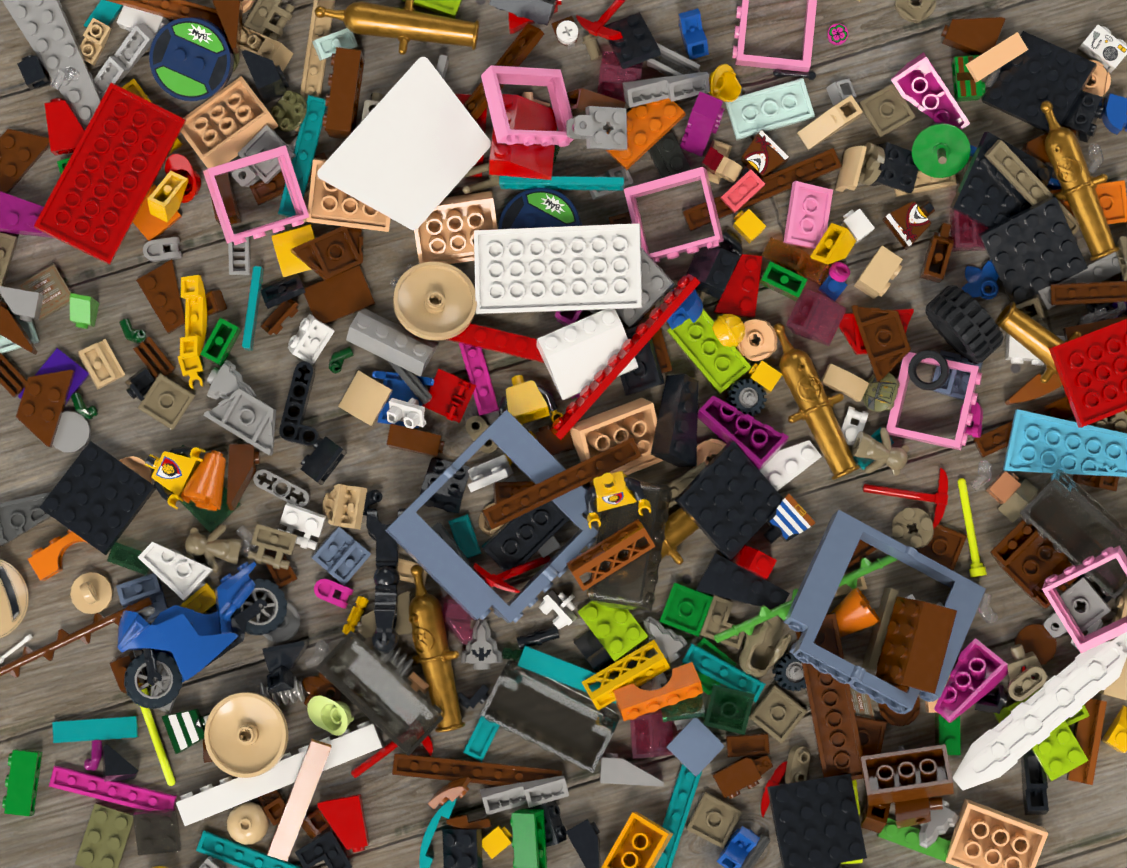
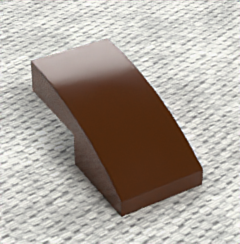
M1074 474L1072 483L1116 492L1119 477Z
M277 789L257 797L263 806L262 809L274 826L279 823L286 805L285 800Z
M468 814L446 819L448 825L465 829L487 828L492 825L490 817L469 822Z

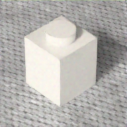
M852 209L843 216L845 220L841 225L848 228L856 243L875 229L861 209H858L856 212Z

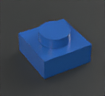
M829 275L818 290L835 302L847 287V284L845 282H838Z

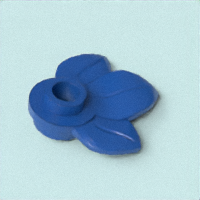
M988 261L982 270L972 266L965 268V278L968 283L962 287L964 292L971 295L972 298L982 297L983 299L990 300L996 297L999 291L998 284L996 283L998 275L992 262ZM985 286H989L991 288L990 293L985 292Z

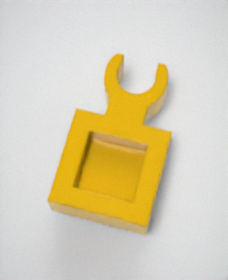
M177 356L182 375L184 377L190 376L189 386L194 389L193 382L199 380L200 386L203 387V379L198 374L204 371L200 356L184 359Z

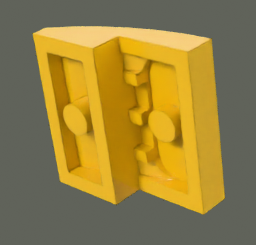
M311 224L271 235L283 277L311 270L290 251L294 247L315 239Z

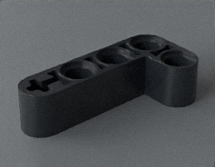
M302 361L296 365L279 434L288 442L313 447L320 438V435L314 428L303 425L315 378V369L310 363ZM306 367L310 371L304 377V380L308 382L307 385L298 381V379L302 381L303 374L300 371L305 370ZM298 387L305 388V394L301 397L295 396V390ZM292 407H299L300 413L297 417L290 416V409ZM287 427H294L295 433L292 437L285 436L284 432ZM310 431L314 432V440L306 442L304 439L305 434Z

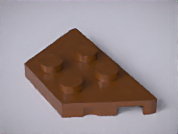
M12 129L6 130L0 137L1 192L8 194L48 149L50 146L49 138Z
M342 226L294 247L290 251L326 280L363 263L362 229Z
M853 305L851 309L876 381L880 382L911 351L898 311Z
M74 370L28 377L16 414V418L46 446L51 448L74 378Z

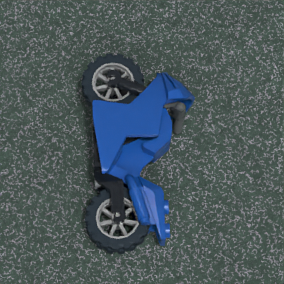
M246 562L237 568L239 571L237 574L232 576L229 573L220 580L222 584L215 589L217 612L212 614H202L192 609L175 605L159 613L151 624L147 622V619L155 612L152 606L144 608L138 613L123 611L118 627L117 648L121 653L127 650H142V654L129 664L125 672L124 686L127 695L134 703L143 708L156 709L168 705L178 696L182 682L190 679L243 642L245 632L250 635H264L277 629L287 614V600L285 599L284 592L281 591L277 584L272 583L270 580L250 579L248 575L254 569L256 563L249 564ZM255 592H263L264 595L261 599H257ZM250 594L253 597L254 603L245 601ZM267 595L270 596L273 603H266L265 598ZM243 604L249 606L243 610ZM274 606L272 616L264 610L267 607ZM260 612H262L268 618V620L259 623ZM256 616V622L250 620ZM144 667L146 676L139 674L141 669ZM162 667L167 671L169 676L162 677L160 675ZM137 677L145 679V684L140 688L137 683ZM169 679V685L165 689L159 681ZM155 685L163 691L162 694L154 696ZM145 687L151 688L150 696L141 690Z

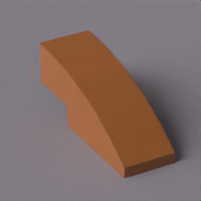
M1038 373L1004 403L1006 405H1014L1042 397L1062 386L1058 374H1053L1047 383H1042L1040 381L1041 374Z

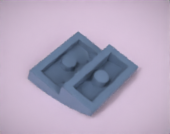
M941 350L940 354L945 360L979 366L981 372L983 362L974 364L959 354ZM936 366L932 382L939 378L941 374L940 366ZM949 368V377L945 384L939 389L932 391L964 400L971 373Z
M337 526L311 558L345 586L369 558L371 553L341 527Z
M155 573L116 585L123 608L147 597L151 598L153 604L150 606L154 607L155 612L147 619V622L155 620L159 613L168 609L159 578Z
M695 716L666 748L696 777L725 746Z

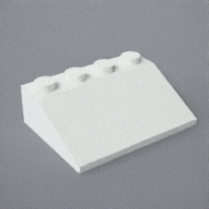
M605 309L538 338L536 346L563 401L579 394L583 388L589 386L594 381V376L608 365V360L620 352L623 343L628 338L616 310ZM635 357L618 376L638 368Z

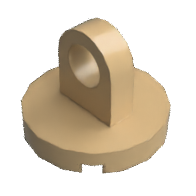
M89 572L82 574L74 581L71 587L72 603L83 613H100L111 603L113 597L112 584L107 577L99 573Z

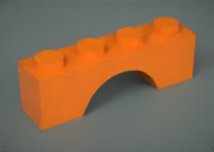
M69 529L66 536L62 538L58 536L49 542L50 545L45 549L40 547L31 553L32 557L28 558V561L40 581H46L63 570L62 559L65 551L75 543L86 541Z
M690 662L673 668L669 682L662 688L649 691L640 689L632 683L613 690L622 719L627 721L636 719L638 716L649 712H655L668 705H675L682 700L694 698L702 694L703 690L693 663Z

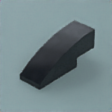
M1030 749L1021 757L1025 815H1046L1049 811L1047 775L1033 750Z

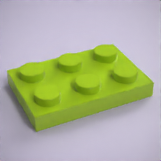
M611 587L578 611V614L614 662L620 660L649 638Z

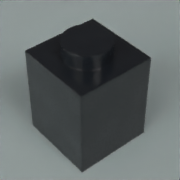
M36 55L26 56L22 58L21 62L17 63L26 85L31 90L50 82L42 62Z

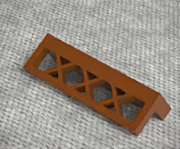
M637 519L566 564L581 589L585 591L656 546L642 523ZM642 537L646 538L648 542L641 548L635 547L637 540ZM621 550H629L625 558H617ZM611 561L609 568L606 570L599 569L600 563ZM586 572L593 573L591 579L585 583L579 577Z
M1090 699L1084 704L1090 716L1076 722L1074 733L1077 742L1089 761L1069 771L1067 780L1093 785L1107 701Z

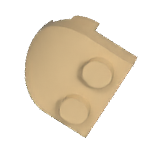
M342 484L334 485V489L331 493H326L323 500V514L327 515L328 523L334 526L360 530L367 488Z

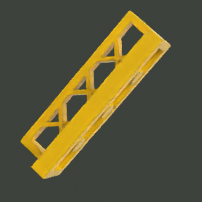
M652 640L584 680L582 684L597 710H600L615 701L613 690L632 683L639 687L670 669V666L655 640ZM654 648L657 654L651 658H646V652ZM632 660L638 661L636 667L632 669L627 668L628 663ZM614 671L620 672L619 676L614 680L608 679L610 673ZM595 682H602L600 688L593 692L589 688Z

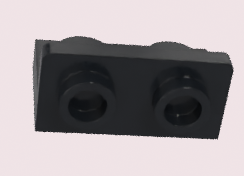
M555 800L525 808L544 810L546 847L567 840L566 828L562 824L560 809Z

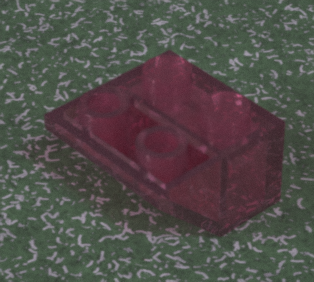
M603 51L597 93L625 102L623 82L641 80L643 62L622 70L614 52Z
M951 209V237H953L952 240L954 241L952 252L986 251L979 233L989 228Z
M803 288L786 325L793 334L830 346L847 309L820 293Z
M444 599L442 611L444 623L458 643L467 645L468 641L472 640L473 629L470 628L471 620L474 619L455 600Z
M671 712L643 714L636 719L630 720L633 759L673 755L666 748L673 740Z

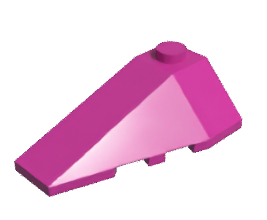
M924 52L907 63L891 79L904 99L912 103L936 123H948L961 130L970 124Z
M975 638L961 652L958 662L952 670L934 710L951 723L995 688L1008 674L1007 663Z

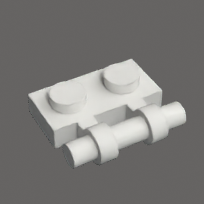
M286 503L280 524L287 526L286 531H284L293 534L294 529L305 532L304 537L298 536L296 544L301 545L300 547L304 549L310 548L315 550L318 542L311 540V536L320 537L326 516Z

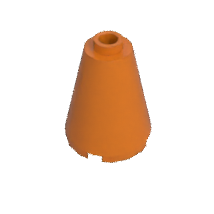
M212 450L211 453L205 454L203 461L200 462L181 492L180 497L185 502L190 503V500L196 503V507L206 510L217 511V509H221L226 459L221 452Z
M857 587L852 589L831 612L836 613L840 638L880 622L877 613L869 605L870 602Z

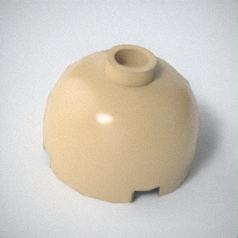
M244 802L235 806L229 813L227 830L236 842L244 845L254 844L262 840L267 834L270 822L262 809L263 807L254 802Z

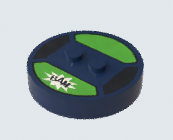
M187 17L174 20L160 29L151 44L149 62L156 82L166 93L184 101H199L214 96L228 83L233 72L234 53L226 34L217 25L203 18Z
M533 188L518 194L506 205L501 214L498 229L582 226V222L575 206L565 195L548 188Z

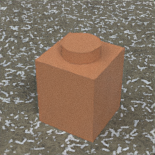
M1004 471L985 491L997 502L1004 504L1021 484L1018 482L1019 478L1014 473Z

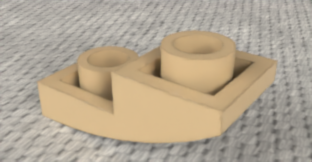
M92 18L83 34L85 38L79 46L85 61L95 66L112 29L95 18Z
M833 364L828 365L821 380V383L836 392H842L856 402H861L869 385L865 380Z

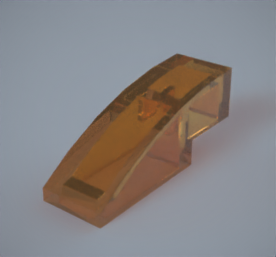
M772 237L762 254L764 258L820 285H822L830 268L829 264L811 259V255L808 252Z

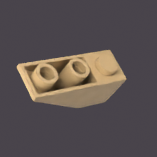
M244 26L241 27L240 49L273 60L275 66L280 65L281 70L284 71L293 53L282 43Z
M851 95L833 106L797 134L806 148L810 150L860 118L863 111Z

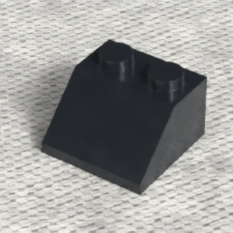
M701 247L699 252H696L685 276L690 274L696 277L700 284L695 289L720 300L740 256L719 247L709 249Z
M326 436L324 439H318L313 446L314 452L311 455L307 454L300 463L302 465L300 470L320 485L324 484L347 454L344 449Z

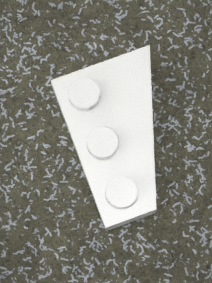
M810 440L779 450L760 472L778 491L822 456Z
M154 542L138 556L182 600H186L213 571V569Z

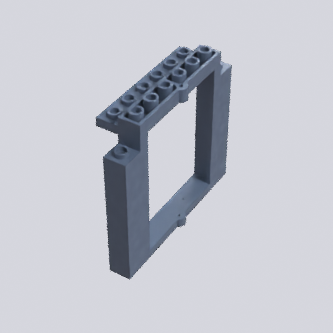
M506 410L385 531L474 620L479 618L483 620L491 612L489 608L492 607L494 609L493 613L498 618L502 617L507 623L512 621L516 623L524 615L522 611L527 606L529 608L538 601L536 596L541 591L545 593L553 585L551 581L556 576L560 578L568 570L566 563L581 555L580 551L585 546L589 548L597 540L595 536L599 532L592 525V529H590L587 520L581 515L582 513L584 515L587 514L585 493L587 490L580 486L552 500L579 530L520 590V593H517L507 604L416 513L489 439L535 484L566 470Z
M838 510L829 521L784 620V623L788 624L790 629L802 632L799 640L792 645L789 652L799 661L812 664L819 672L830 674L838 682L849 684L851 688L861 694H868L877 703L886 704L896 713L906 714L913 709L918 695L927 702H934L941 697L986 589L920 554L915 548L906 546ZM859 540L870 544L951 588L943 607L957 610L935 694L909 687L906 693L866 672L864 668L853 665L814 644V640Z

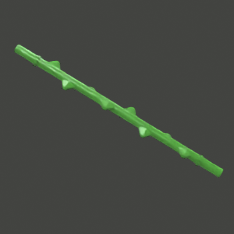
M887 555L871 563L867 558L863 557L861 558L860 568L844 575L839 587L847 584L851 589H854L857 586L858 578L879 568L882 569L883 566L897 559ZM798 589L793 590L792 600L770 610L763 605L760 608L759 615L736 626L732 625L731 628L714 635L716 643L734 635L738 636L743 631L750 636L753 633L754 626L775 616L785 620Z

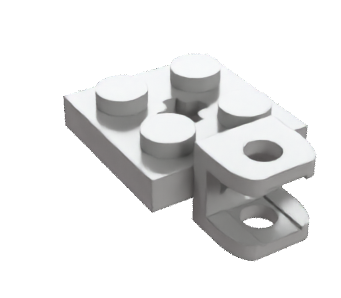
M586 107V115H578L566 121L567 136L572 139H586L587 149L627 150L626 108ZM606 124L610 127L609 134H607L606 130H603V126Z
M266 125L237 154L241 158L262 153L264 150L268 151L285 146L286 143L269 125ZM286 145L290 160H292L296 154ZM274 158L232 172V177L241 186L245 187L255 184L260 178L265 184H268L281 171L278 158Z
M1085 576L1060 594V597L1082 632L1112 610ZM1077 601H1084L1086 603L1085 611L1076 609ZM1056 612L1052 613L1044 623V627L1054 638L1061 636L1067 631ZM1053 623H1058L1059 627H1055Z

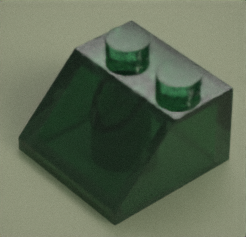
M713 684L702 717L703 725L745 735L755 694Z

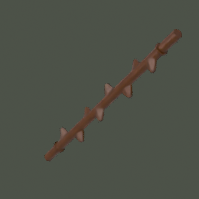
M147 597L132 605L129 604L128 607L105 618L96 613L94 614L92 624L71 634L60 629L58 630L56 641L35 651L28 646L24 647L22 657L0 667V676L9 673L13 677L18 678L21 666L42 656L52 661L55 650L78 639L87 645L90 643L91 633L112 623L119 626L123 611L137 612L152 605L153 602L150 597Z

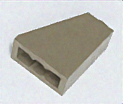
M410 591L397 596V624L395 630L398 635L412 634L413 629L409 622ZM374 610L362 616L361 622H358V632L362 634L363 638H371L377 629Z

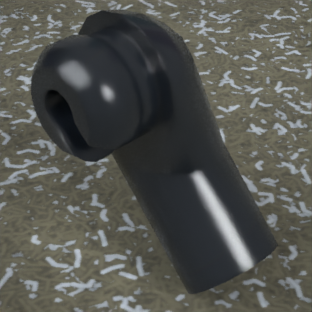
M727 230L723 235V239L729 244V251L741 257V240Z
M371 490L366 493L363 515L367 516V510L370 505L382 500L383 495L380 491Z

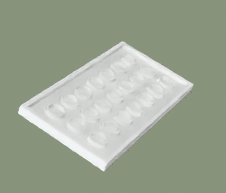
M639 223L474 230L476 314L642 308L641 230Z

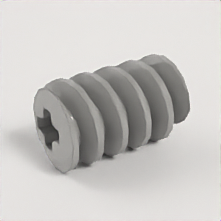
M400 647L390 651L389 654H384L374 648L371 653L375 652L373 659L381 658L379 661L380 666L387 663L385 670L393 669L392 677L399 674L397 680L399 683L414 668L412 667L413 659L405 661L407 653L399 655Z
M293 676L294 688L276 693H268V687H265L263 682H260V694L272 700L277 706H280L281 700L284 705H288L289 698L292 703H296L298 697L301 702H304L306 697L302 677L301 681H298L296 676Z

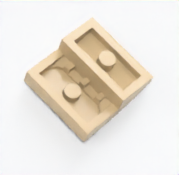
M855 146L844 151L842 167L840 168L835 187L836 191L843 192L845 189H856L867 149L866 146Z
M358 370L338 407L373 426L393 390Z

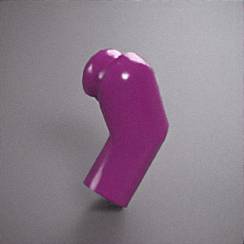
M101 740L92 741L91 759H86L84 762L86 770L95 771L98 769L102 758Z

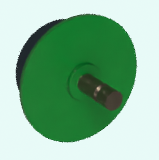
M948 123L929 125L917 135L912 146V157L916 167L922 173L934 178L950 177L961 171L967 164L971 152L970 142L966 134L958 127Z

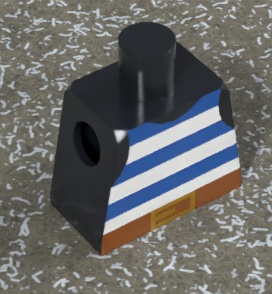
M787 494L769 517L767 522L771 528L763 535L771 544L779 537L787 542L813 526L816 522L790 494Z

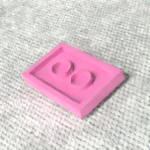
M798 181L792 183L783 243L809 249L816 248L828 227L833 194L832 189Z

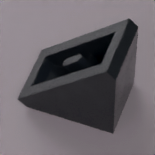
M591 630L574 641V644L596 673L615 663Z
M107 744L103 747L104 782L132 780L137 777L138 769Z

